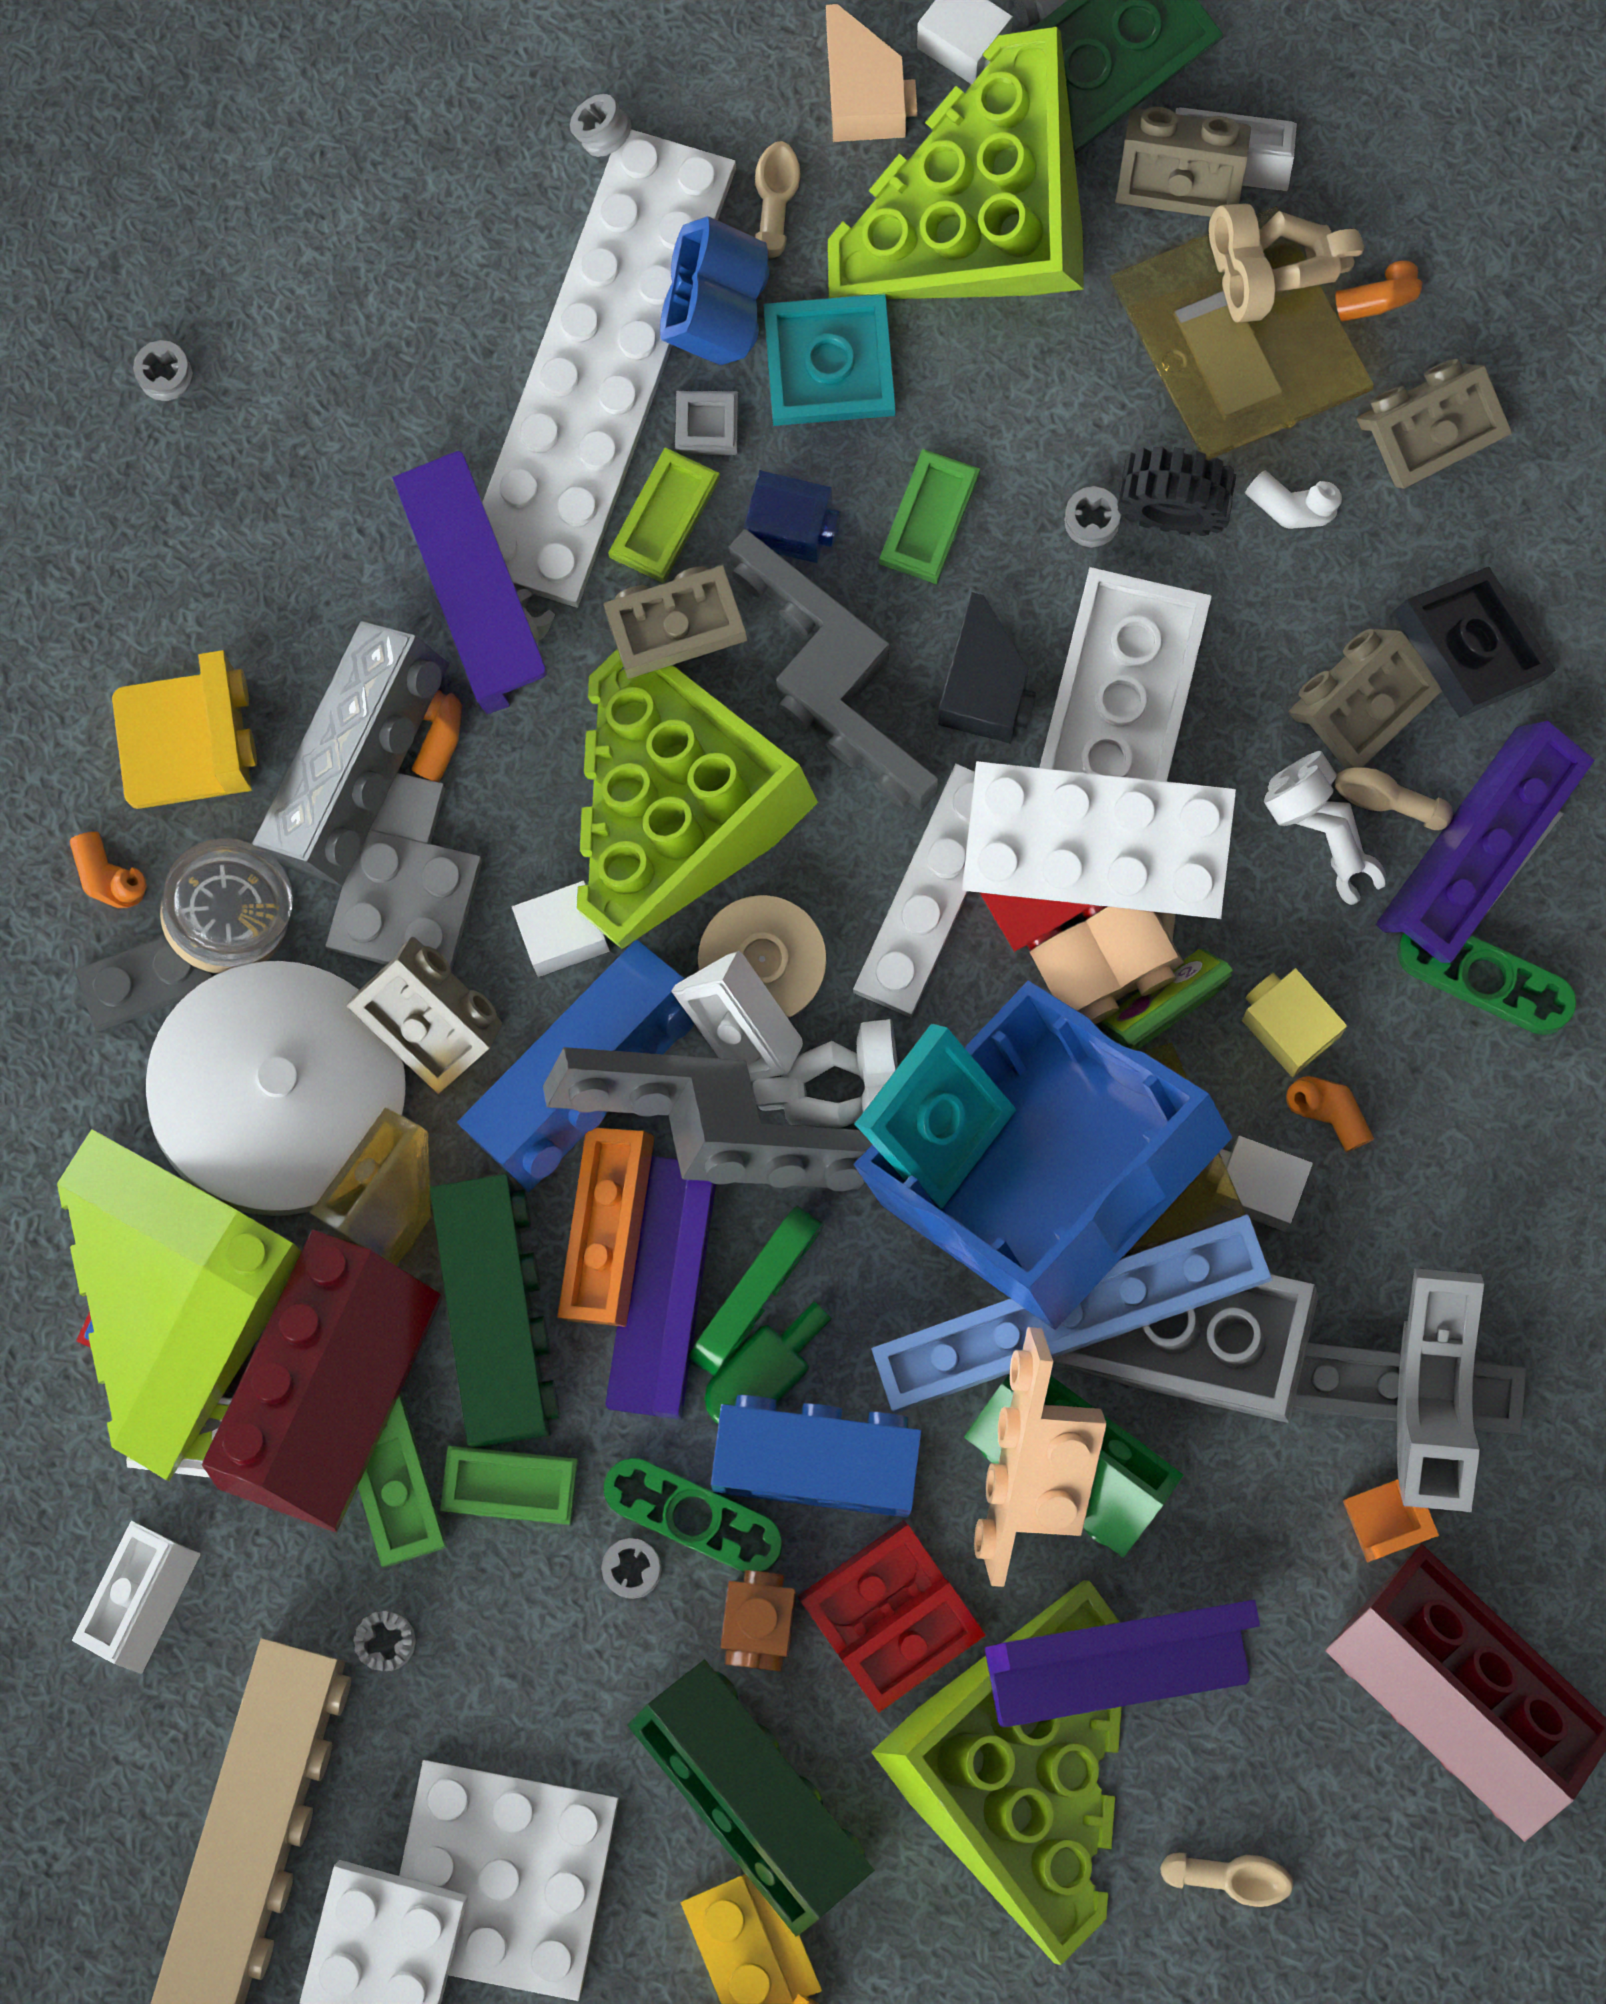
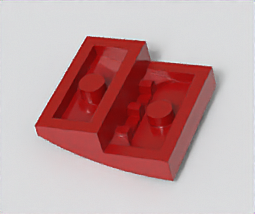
M902 1520L797 1596L878 1713L986 1636L905 1520Z

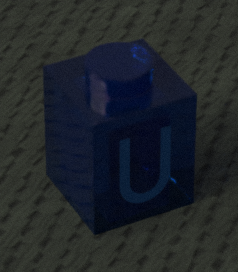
M759 470L743 529H747L777 554L818 563L822 545L833 548L841 520V511L832 509V487Z

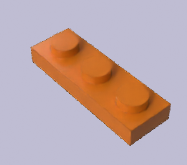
M594 1128L585 1134L558 1318L570 1322L623 1327L627 1325L655 1136L645 1131Z

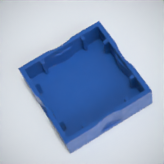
M1028 980L965 1047L1017 1110L942 1209L936 1208L918 1179L911 1175L905 1181L873 1144L853 1165L881 1206L1056 1330L1233 1137L1209 1093L1147 1054L1114 1042L1104 1035L1093 1024L1091 1019Z

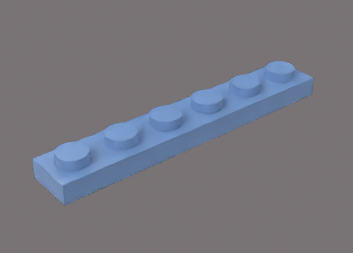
M1247 1214L1119 1260L1056 1330L1014 1300L1008 1299L873 1347L871 1350L891 1410L897 1414L1010 1374L1013 1352L1015 1350H1023L1028 1327L1043 1329L1051 1356L1055 1358L1273 1280L1251 1219Z

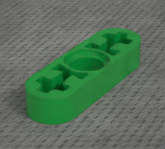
M1403 933L1397 947L1398 960L1402 968L1409 975L1529 1032L1539 1035L1553 1034L1562 1029L1575 1012V993L1566 980L1472 935L1462 947L1468 950L1469 953L1459 964L1455 980L1444 975L1452 965L1451 963H1440L1433 957L1427 965L1422 964L1416 960L1419 950L1411 945L1412 939ZM1478 961L1494 963L1499 967L1503 975L1502 988L1492 994H1483L1476 991L1468 979L1469 967ZM1517 973L1528 979L1520 990L1533 996H1539L1545 989L1554 992L1553 1004L1561 1008V1013L1551 1012L1544 1020L1539 1019L1534 1015L1536 1004L1520 995L1514 1001V1008L1503 1003L1515 987Z
M795 1206L696 1342L689 1355L691 1361L714 1377L719 1375L765 1312V1309L762 1307L771 1294L774 1296L778 1294L817 1239L824 1226L822 1222L799 1206Z
M630 1458L622 1460L615 1464L606 1475L604 1481L605 1499L611 1509L628 1520L745 1573V1570L765 1572L773 1567L780 1557L782 1538L777 1526L769 1518L642 1459ZM636 1471L644 1472L646 1474L644 1485L661 1495L664 1493V1484L666 1482L678 1487L665 1503L662 1523L649 1519V1516L657 1507L647 1501L636 1499L632 1507L621 1504L624 1493L616 1488L617 1481L621 1476L631 1479ZM692 1497L703 1499L712 1510L710 1526L705 1532L695 1536L680 1532L674 1521L677 1506L683 1500ZM725 1509L737 1514V1517L729 1524L730 1527L748 1534L753 1530L754 1525L765 1529L763 1540L768 1545H771L770 1552L766 1557L755 1554L750 1563L740 1559L742 1548L737 1543L724 1537L722 1550L718 1551L708 1546L721 1529Z

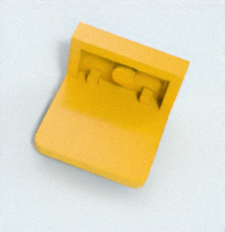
M223 650L198 654L201 672L199 675L118 688L113 693L112 703L124 797L131 807L142 809L252 791L249 767L257 766V754L251 729L243 728L241 707L249 706L246 678L243 669L234 670Z

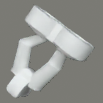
M1316 751L1276 774L1269 782V792L1265 795L1264 803L1280 826L1298 824L1326 833L1333 856L1331 858V866L1337 873V890L1346 903L1354 905L1360 901V895L1351 884L1349 878L1355 873L1365 872L1372 877L1375 887L1381 889L1386 885V872L1375 857L1364 854L1351 804L1327 801L1333 793L1331 784L1336 779L1337 774L1322 751Z
M892 1019L861 1023L857 1036V1053L834 1041H830L798 1055L789 1074L781 1075V1077L757 1079L752 1086L757 1106L762 1111L784 1109L785 1118L790 1125L843 1128L856 1122L898 1068ZM836 1066L859 1075L864 1081L865 1089L861 1097L835 1103L807 1097L805 1083Z

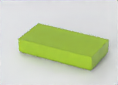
M665 447L608 552L609 558L661 583H665L720 480V473Z

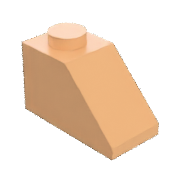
M838 4L826 5L833 142L905 138L906 117L917 116L915 79L903 80L902 56Z

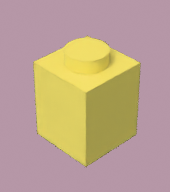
M1296 968L1282 980L1275 973H1272L1245 997L1251 1006L1244 1014L1243 1023L1292 1078L1337 1041L1347 1028L1344 1021Z

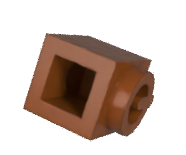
M745 1570L744 1582H728L720 1645L721 1649L726 1650L724 1665L782 1672L783 1658H789L797 1596L795 1589L783 1588L784 1575Z

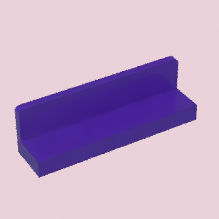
M456 451L392 478L475 698L488 715L510 707L506 693L544 678L547 675V669L467 460L462 452Z
M1549 721L1516 727L1454 813L1450 825L1442 830L1375 925L1385 933L1404 932L1440 963H1451L1595 760Z
M652 1156L627 1325L626 1327L617 1326L605 1404L609 1410L682 1420L691 1362L689 1355L693 1348L717 1184L710 1181L682 1179L678 1159Z
M1255 1600L1010 1641L985 1647L998 1723L1001 1727H1010L1245 1685L1249 1682L1250 1676L1240 1630L1260 1626Z

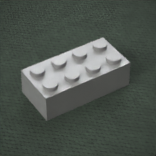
M1134 1244L1121 1259L1152 1248ZM1271 1275L1273 1281L1052 1358V1368L1290 1423L1319 1295L1314 1284Z

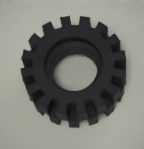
M1163 446L1153 447L1152 452L1145 448L1137 449L1136 454L1131 452L1127 455V459H1125L1117 510L1120 514H1125V519L1130 522L1140 521L1139 526L1148 529L1155 526L1159 527L1160 531L1169 532L1174 530L1178 531L1179 534L1189 536L1190 532H1195L1199 536H1207L1210 531L1217 534L1229 525L1237 474H1234V469L1230 465L1223 466L1224 461L1216 457L1209 460L1205 459L1206 453L1195 451L1193 455L1184 453L1185 448L1174 447L1173 452H1169Z

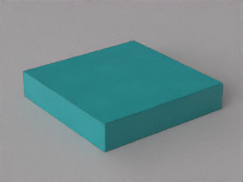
M886 294L764 304L773 426L895 416Z
M931 1023L855 1122V1125L905 1181L911 1175L918 1179L936 1208L942 1209L1017 1109L947 1027Z

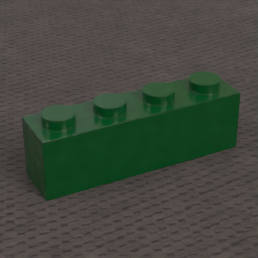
M507 1174L431 1186L430 1194L467 1444L472 1448H482L551 1436L549 1420L560 1419V1411L554 1380H542L539 1356L550 1354V1344L544 1316L533 1317L529 1292L540 1291V1278L535 1253L523 1254L520 1229L531 1227L525 1189L514 1191L513 1183Z
M705 1659L650 1701L627 1724L795 1937L819 1920L875 1871L865 1859V1851L859 1840L848 1830L840 1828L824 1808L822 1797L817 1788L807 1778L799 1776L780 1753L779 1743L773 1733L764 1725L754 1721L738 1701L737 1691L731 1681L722 1673L714 1671Z

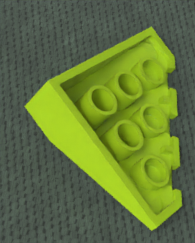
M1057 27L998 35L982 54L990 62L965 93L957 86L953 88L925 122L933 130L908 161L898 154L868 190L876 199L855 225L851 228L843 221L828 238L829 298L886 294V299L1034 296L1084 290L1083 230L1061 32Z
M616 649L589 676L588 698L591 703L598 704L596 730L586 731L584 774L587 779L594 780L593 805L591 807H582L580 852L583 857H590L588 885L578 886L576 908L583 917L623 949L774 847L818 801L800 765L680 670L670 665L628 679L625 669L621 670L624 666L619 651Z
M91 1129L59 1179L57 1187L62 1208L69 1210L76 1244L70 1246L79 1293L83 1297L87 1296L94 1332L89 1333L88 1336L98 1383L105 1384L112 1421L107 1422L111 1446L163 1479L170 1481L269 1322L302 1251L294 1243L238 1210Z
M1083 1580L1002 1643L1120 1622L1089 1580ZM984 1656L919 1706L871 1753L917 1813L1053 1963L1062 1965L1107 1919L1108 1892L1095 1891V1885L1090 1880L1092 1872L1091 1858L1097 1854L1098 1848L1112 1849L1115 1796L1102 1795V1789L1097 1784L1099 1775L1098 1762L1104 1758L1105 1752L1118 1753L1122 1707L1001 1727L997 1719L987 1658Z

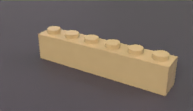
M260 1639L151 2004H245L252 1978L263 1979L274 1946V1940L264 1938L272 1911L277 1913L283 1912L293 1883V1874L284 1871L291 1845L298 1847L303 1845L312 1819L313 1808L303 1805L311 1779L322 1780L330 1759L332 1742L323 1740L330 1714L341 1715L350 1691L351 1677L342 1675L346 1661L277 1641Z

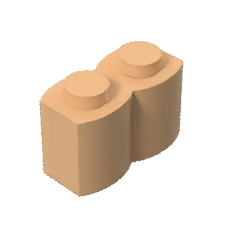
M1117 907L1103 909L1085 922L1057 934L1030 951L1051 994L1091 1019L1093 1024H1097L1115 1014L1120 1009L1116 1001L1126 994L1139 989L1141 995L1146 996L1172 983L1176 979L1172 970L1184 963L1157 912Z

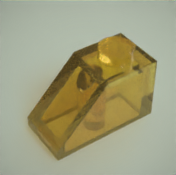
M385 1107L310 1213L346 1241L370 1249L397 1266L402 1257L414 1246L417 1236L431 1218L428 1132L420 1125Z

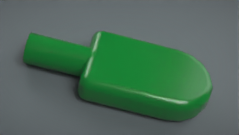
M815 1301L781 1335L768 1325L761 1326L735 1352L717 1377L712 1376L706 1386L704 1401L706 1411L714 1422L719 1424L721 1404L735 1406L737 1395L770 1398L776 1400L777 1404L808 1372V1363L798 1353L832 1320Z

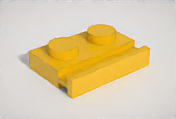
M746 1874L680 1902L721 2004H792L798 1994L808 1997L822 1991L800 1934L795 1937Z

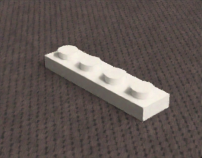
M955 764L853 988V993L910 1018L913 1016L969 892L962 891L975 772L958 764Z

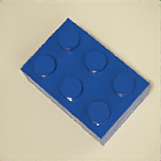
M737 1395L735 1406L721 1404L711 1477V1488L714 1493L908 1518L913 1504L921 1430L907 1428L909 1417L890 1413L869 1412L867 1423L841 1420L842 1408L809 1403L803 1404L802 1414L776 1411V1400L750 1395Z

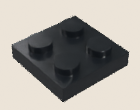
M1489 566L1411 597L1393 611L1410 642L1414 645L1459 718L1537 685L1556 671Z

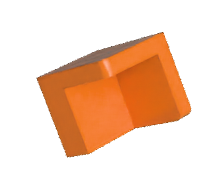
M1399 1479L1343 1500L1367 1563L1439 1536L1428 1508L1403 1506Z

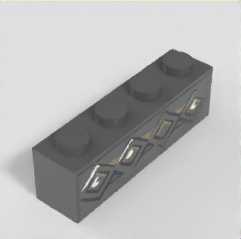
M360 621L252 844L289 869L343 886L450 663L415 635Z

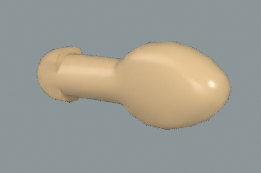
M783 141L775 142L766 148L755 170V187L763 199L760 232L756 233L755 238L767 243L768 259L780 256L785 249L787 237L783 233L786 204L796 193L801 176L800 165L795 152L789 144Z
M1346 768L1336 776L1335 788L1339 794L1347 801L1361 808L1372 811L1394 810L1424 822V827L1432 830L1445 829L1452 821L1453 809L1446 800L1439 797L1434 800L1398 785L1390 775L1377 769Z
M1179 1852L1167 1855L1160 1867L1164 1881L1173 1887L1183 1889V1885L1222 1889L1237 1902L1253 1907H1264L1279 1903L1287 1898L1294 1888L1292 1876L1283 1866L1271 1859L1258 1855H1243L1226 1863L1188 1858L1186 1853Z

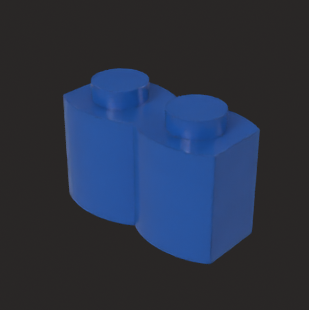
M709 216L683 225L677 237L672 255V284L666 295L661 314V340L718 365H724L745 358L755 345L759 333L756 299L764 290L769 279L767 243Z

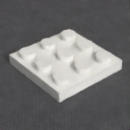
M423 1760L399 1876L468 1895L449 1976L575 2001L580 2000L619 1797Z

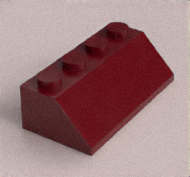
M312 1229L201 1464L216 1487L224 1492L337 1533L443 1299L441 1294L374 1251Z
M1422 1543L1347 1622L1325 1650L1349 1677L1356 1680L1390 1712L1398 1724L1414 1735L1440 1760L1447 1771L1461 1780L1490 1808L1496 1818L1508 1825L1524 1842L1574 1801L1606 1752V1717Z

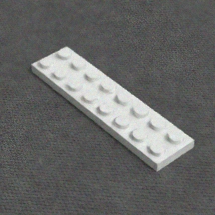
M632 129L624 144L611 153L483 500V505L516 589H528L532 594L578 608L672 348L671 344L661 340L660 321L664 301L672 284L671 262L677 237L682 226L706 216L718 220L736 171L735 160Z

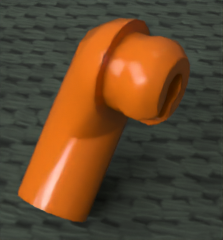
M1397 261L1386 268V281L1337 290L1335 296L1340 320L1343 322L1379 315L1414 302L1419 297L1423 281L1418 279V267L1411 261Z
M440 690L435 693L423 720L430 721L432 724L411 769L416 774L434 782L441 781L459 741L462 704L454 694L449 693L445 695Z
M86 832L70 839L69 842L82 888L89 897L121 909L138 905L142 901L147 887L143 873L134 867L129 871L108 863L99 832Z
M1305 1076L1299 1078L1288 1088L1286 1102L1290 1110L1302 1117L1332 1124L1345 1153L1374 1140V1136L1355 1097L1347 1086L1318 1077Z

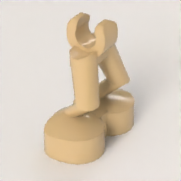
M1246 203L1218 206L1209 222L1210 245L1218 271L1225 272L1222 279L1223 290L1231 317L1237 323L1262 320L1271 311L1275 292L1336 282L1340 273L1349 272L1354 267L1353 256H1360L1364 251L1362 237L1356 229H1344L1331 233L1328 225H1320L1278 211L1259 229L1256 213L1253 207ZM1282 236L1304 246L1307 260L1271 269V265L1265 258L1263 251Z

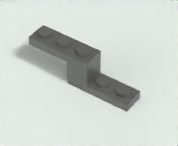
M744 529L729 546L731 565L735 567L732 571L734 579L753 596L759 598L766 592L783 606L779 610L780 615L797 632L805 636L812 630L816 632L776 678L777 696L782 699L778 707L786 717L800 728L807 730L813 724L830 738L826 746L841 762L853 769L861 763L879 777L874 784L892 803L903 808L907 802H910L918 810L922 811L937 794L938 778L849 707L889 661V643L747 529Z
M564 1047L543 1085L546 1106L549 1108L574 1109L579 1112L609 1111L636 1113L640 1116L668 1115L682 1179L710 1181L714 1184H729L732 1182L769 1184L776 1188L790 1186L823 1187L834 1191L860 1190L865 1183L853 1164L872 1145L860 1130L761 1124L745 1060Z

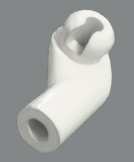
M1266 470L1261 472L1245 491V494L1276 522L1288 529L1324 526L1336 517L1337 509L1342 503V495L1339 489L1330 482L1319 481L1310 490L1290 492Z

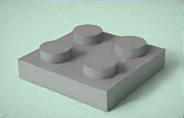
M369 830L359 856L342 886L325 947L328 951L387 965L395 958L402 945L411 937H415L424 946L432 947L441 953L447 960L452 973L482 865L481 857Z

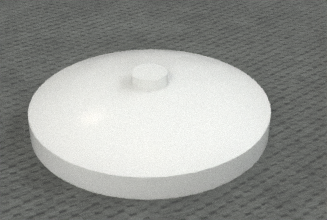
M263 961L231 968L211 977L189 992L176 1005L159 1030L151 1050L146 1076V1097L149 1119L158 1144L170 1164L183 1179L238 1211L277 1216L305 1213L331 1204L356 1189L377 1169L388 1153L400 1125L405 1100V1071L403 1060L347 1007L352 996L359 991L356 987L344 979L314 966L286 961Z

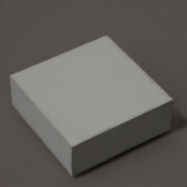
M676 391L675 452L680 455H737L738 391Z
M397 773L370 830L431 844L446 789L444 784Z

